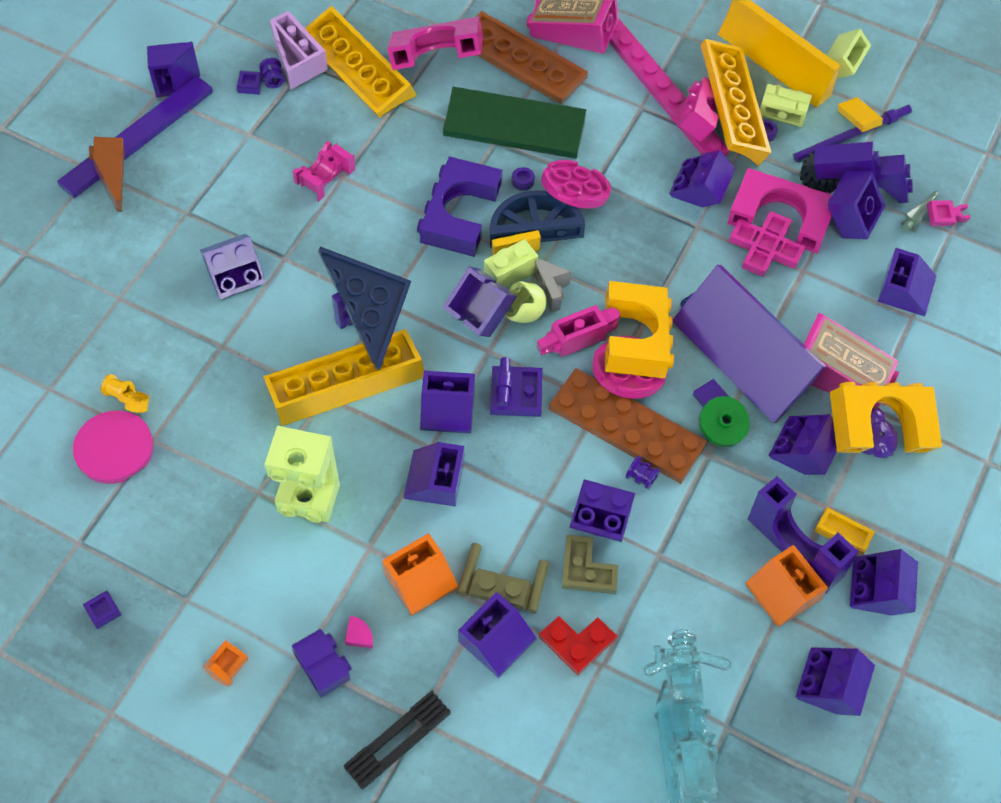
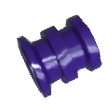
M266 58L260 63L259 69L262 72L265 85L273 89L282 86L285 79L280 60L277 58Z
M637 456L630 465L625 478L629 479L632 477L635 479L634 482L644 484V487L649 490L657 479L660 470L651 468V464L648 462H641V457Z

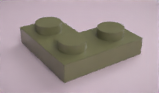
M567 535L561 589L616 594L618 565L591 562L593 537Z

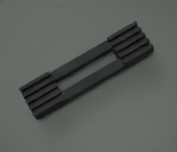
M431 690L367 747L365 746L343 765L344 769L363 790L451 714L449 708L447 709L446 705ZM414 719H417L422 724L420 728L380 762L373 756Z

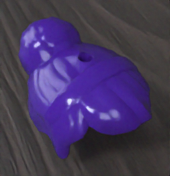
M873 406L871 411V427L874 448L861 453L873 454L877 458L886 459L889 456H893L894 451H896L898 434L890 422L885 419L884 412L880 408Z

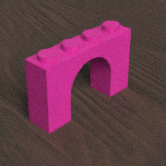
M479 16L392 32L387 47L392 70L413 67L418 56L439 48H457L459 58L480 55L483 34Z
M748 168L732 205L727 224L736 226L739 219L753 224L755 216L762 206L772 202L785 203L795 208L802 218V227L796 242L806 246L805 250L818 254L832 216L831 211L828 209V201L832 195Z

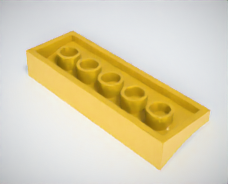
M751 0L731 1L726 18L718 32L719 36L731 45L743 48V52L747 57L794 91L800 90L812 95L810 103L816 108L831 97L841 67L838 63Z
M332 5L305 28L325 50L327 65L379 118L399 104L417 96L412 85L397 70H392L391 64Z
M705 39L701 43V49L727 149L748 157L759 166L771 153L743 48Z
M404 329L393 333L379 371L375 370L363 343L263 377L281 426L422 379L424 367L421 356L407 330Z

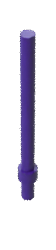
M906 105L897 110L891 109L884 112L883 116H881L883 118L882 125L893 124L899 118L912 113L911 106ZM857 127L794 153L793 159L795 162H799L805 159L808 154H814L815 146L840 144L868 131L862 132Z

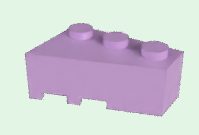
M289 11L270 20L273 41L290 90L328 70L325 50Z

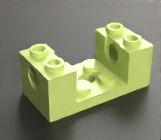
M277 426L264 464L268 477L280 482L275 498L277 511L286 517L300 516L314 523H320L321 521L329 523L340 487L331 436ZM302 498H311V500L308 502H300Z

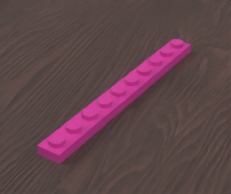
M619 19L609 44L701 155L721 150L725 156H728L729 150L714 131L699 142L679 125L682 118L680 114L686 105L684 103L686 97Z

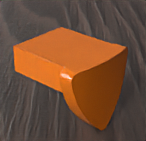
M225 640L202 668L214 680L229 687L233 682L234 676L248 660V656Z

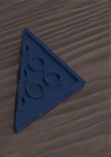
M320 246L318 250L320 258L375 370L379 371L411 281Z

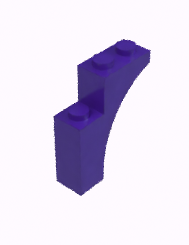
M873 141L815 146L814 168L817 179H842L846 171H872L879 188L891 194L898 203H909V193H913V179H908L911 178V164H906L905 154L879 156V151L874 150Z

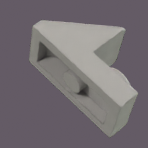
M535 260L534 275L540 288L545 293L550 311L560 310L561 300L564 299L562 287L570 285L571 272L544 260Z

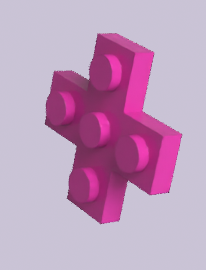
M772 211L769 212L762 228L739 219L730 235L729 242L749 250L742 264V269L764 277L772 260L795 269L806 246L785 238L792 220Z

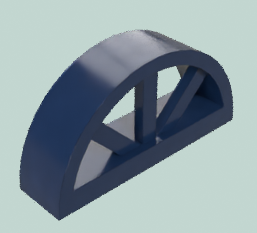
M532 190L521 192L503 201L495 210L490 223V248H492V240L532 231H539L541 236L540 243L584 238L585 220L577 207L557 200L547 191ZM537 209L551 211L544 220L539 221ZM529 210L532 222L526 221L516 213ZM507 219L515 223L502 225Z

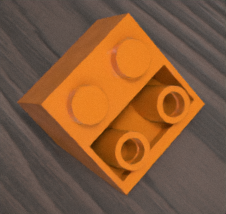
M429 533L382 560L384 575L411 616L458 589L457 582L443 553Z
M794 545L773 557L745 583L778 628L821 601L828 589Z

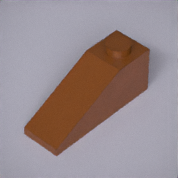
M94 137V145L89 146V160L94 161L95 170L116 210L122 212L125 155L123 138Z

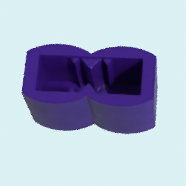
M320 628L291 645L293 654L320 697L325 696L350 680L349 671L352 668L344 655L339 657L334 649L337 648V644L330 633L325 635Z

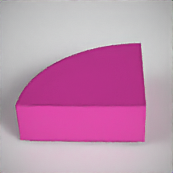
M350 616L345 645L373 649L372 633L364 621Z

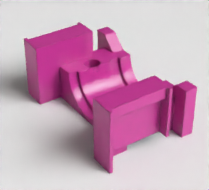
M327 141L322 150L318 152L317 160L311 167L307 168L303 165L301 168H295L292 171L294 183L297 185L301 183V187L305 185L315 192L319 202L325 197L324 186L340 172L345 171L350 175L356 170L354 154L352 155L344 150L338 143L332 147L331 142Z

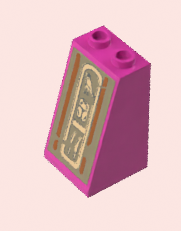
M536 0L534 11L527 18L530 37L604 54L619 21L617 0Z
M817 314L804 345L827 367L814 380L811 386L830 393L839 388V384L844 382H855L856 386H862V384L877 382L878 386L895 383L899 374L895 370L898 360L825 315ZM875 403L874 406L879 408L882 403Z

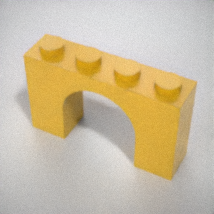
M609 281L605 295V309H618L620 317L642 322L651 330L653 335L644 339L609 336L605 351V372L665 378L668 369H672L674 354H671L670 350L673 345V335H669L672 327V316L668 314L671 310L672 300L668 298L667 288Z
M844 382L839 384V388L830 392L837 453H861L874 448L871 411L875 403L885 404L897 414L902 427L905 453H928L942 448L934 387H923L922 383H913L907 386H901L900 383H888L884 386H878L877 382L862 384V386H856L855 382Z

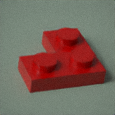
M558 616L539 633V638L578 676L617 640V635L599 617L578 635Z

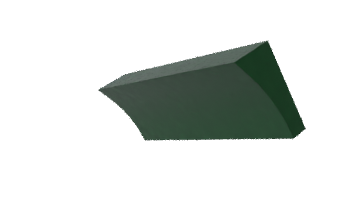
M452 86L443 127V136L577 159L585 126L586 109Z

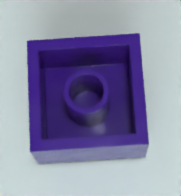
M846 171L828 201V209L831 211L835 226L838 228L841 238L868 239L885 208L872 171Z

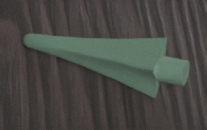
M934 191L922 203L905 214L906 218L901 223V228L904 232H909L910 230L916 232L927 211L926 204L934 201L938 195L937 191Z

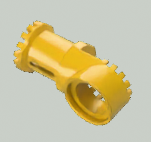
M108 374L102 380L104 382L101 383L100 392L104 396L118 398V401L125 404L124 408L128 411L137 413L148 411L150 396L146 393L143 394V392L135 391L133 382L119 380L113 374Z

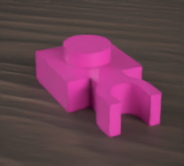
M934 200L926 204L930 226H952L956 221L966 222L970 219V215L965 216L961 213V211L968 208V204H960L958 207H953L952 200Z

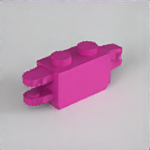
M597 305L556 320L551 325V331L546 333L545 337L537 340V349L541 356L555 352L564 357L604 341L607 333L617 329L620 313L615 308L600 311Z

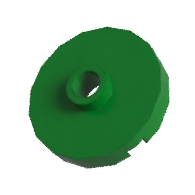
M718 396L709 400L701 409L698 417L701 433H704L711 444L719 447H732L741 442L748 434L750 427L749 414L745 407L738 400L728 396ZM722 417L727 418L729 424H725L722 421Z

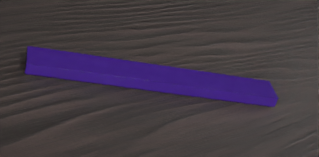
M195 76L118 134L115 138H123L124 160L212 94V87L200 77ZM88 157L57 182L63 190L75 199L100 178L95 170L94 161L89 160Z

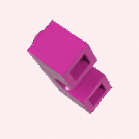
M705 76L699 82H693L689 87V95L684 101L686 105L680 114L682 118L679 124L699 142L716 128L719 117L714 112L717 110L710 80Z

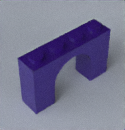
M449 156L446 165L442 164L440 168L439 182H435L433 185V197L431 201L428 200L426 202L424 219H420L418 222L417 233H420V243L475 257L482 239V224L456 218L450 215L444 207L450 200L466 195L496 202L502 186L503 170Z
M776 476L758 491L747 520L781 552L794 545L828 587L827 593L844 578L859 551L840 533L835 534L823 546L808 538L798 527L791 513V507L797 494Z

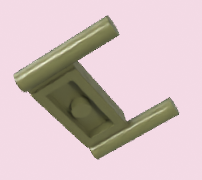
M472 543L457 593L461 596H470L488 601L498 592L516 609L526 610L529 613L535 614L539 605L549 562L539 560L532 585L527 580L479 568L476 571L475 568L482 546L478 543Z

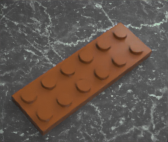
M481 11L476 16H479L483 34L482 51L477 56L562 105L587 79L588 71L485 12Z
M577 368L574 369L549 404L550 411L634 458L640 456L641 462L650 463L651 468L659 469L660 473L682 484L708 442L635 400L609 392L597 379Z

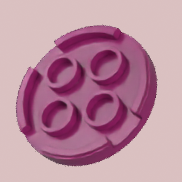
M553 161L544 169L541 177L543 187L551 196L574 207H600L608 201L611 191L610 183L602 173L595 168L591 171L579 166L577 161Z
M616 336L631 339H641L633 336ZM608 341L596 349L592 360L593 374L597 381L609 392L624 398L639 399L655 394L664 385L666 377L656 378L605 372V351Z
M108 411L94 416L80 428L74 439L73 456L80 470L91 480L105 484L127 481V478L147 466L153 453V437L147 424L137 415L126 411Z

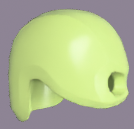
M522 281L514 283L509 291L515 294L517 298L511 305L513 312H507L505 316L509 320L518 323L534 322L541 317L546 308L544 291L534 283Z

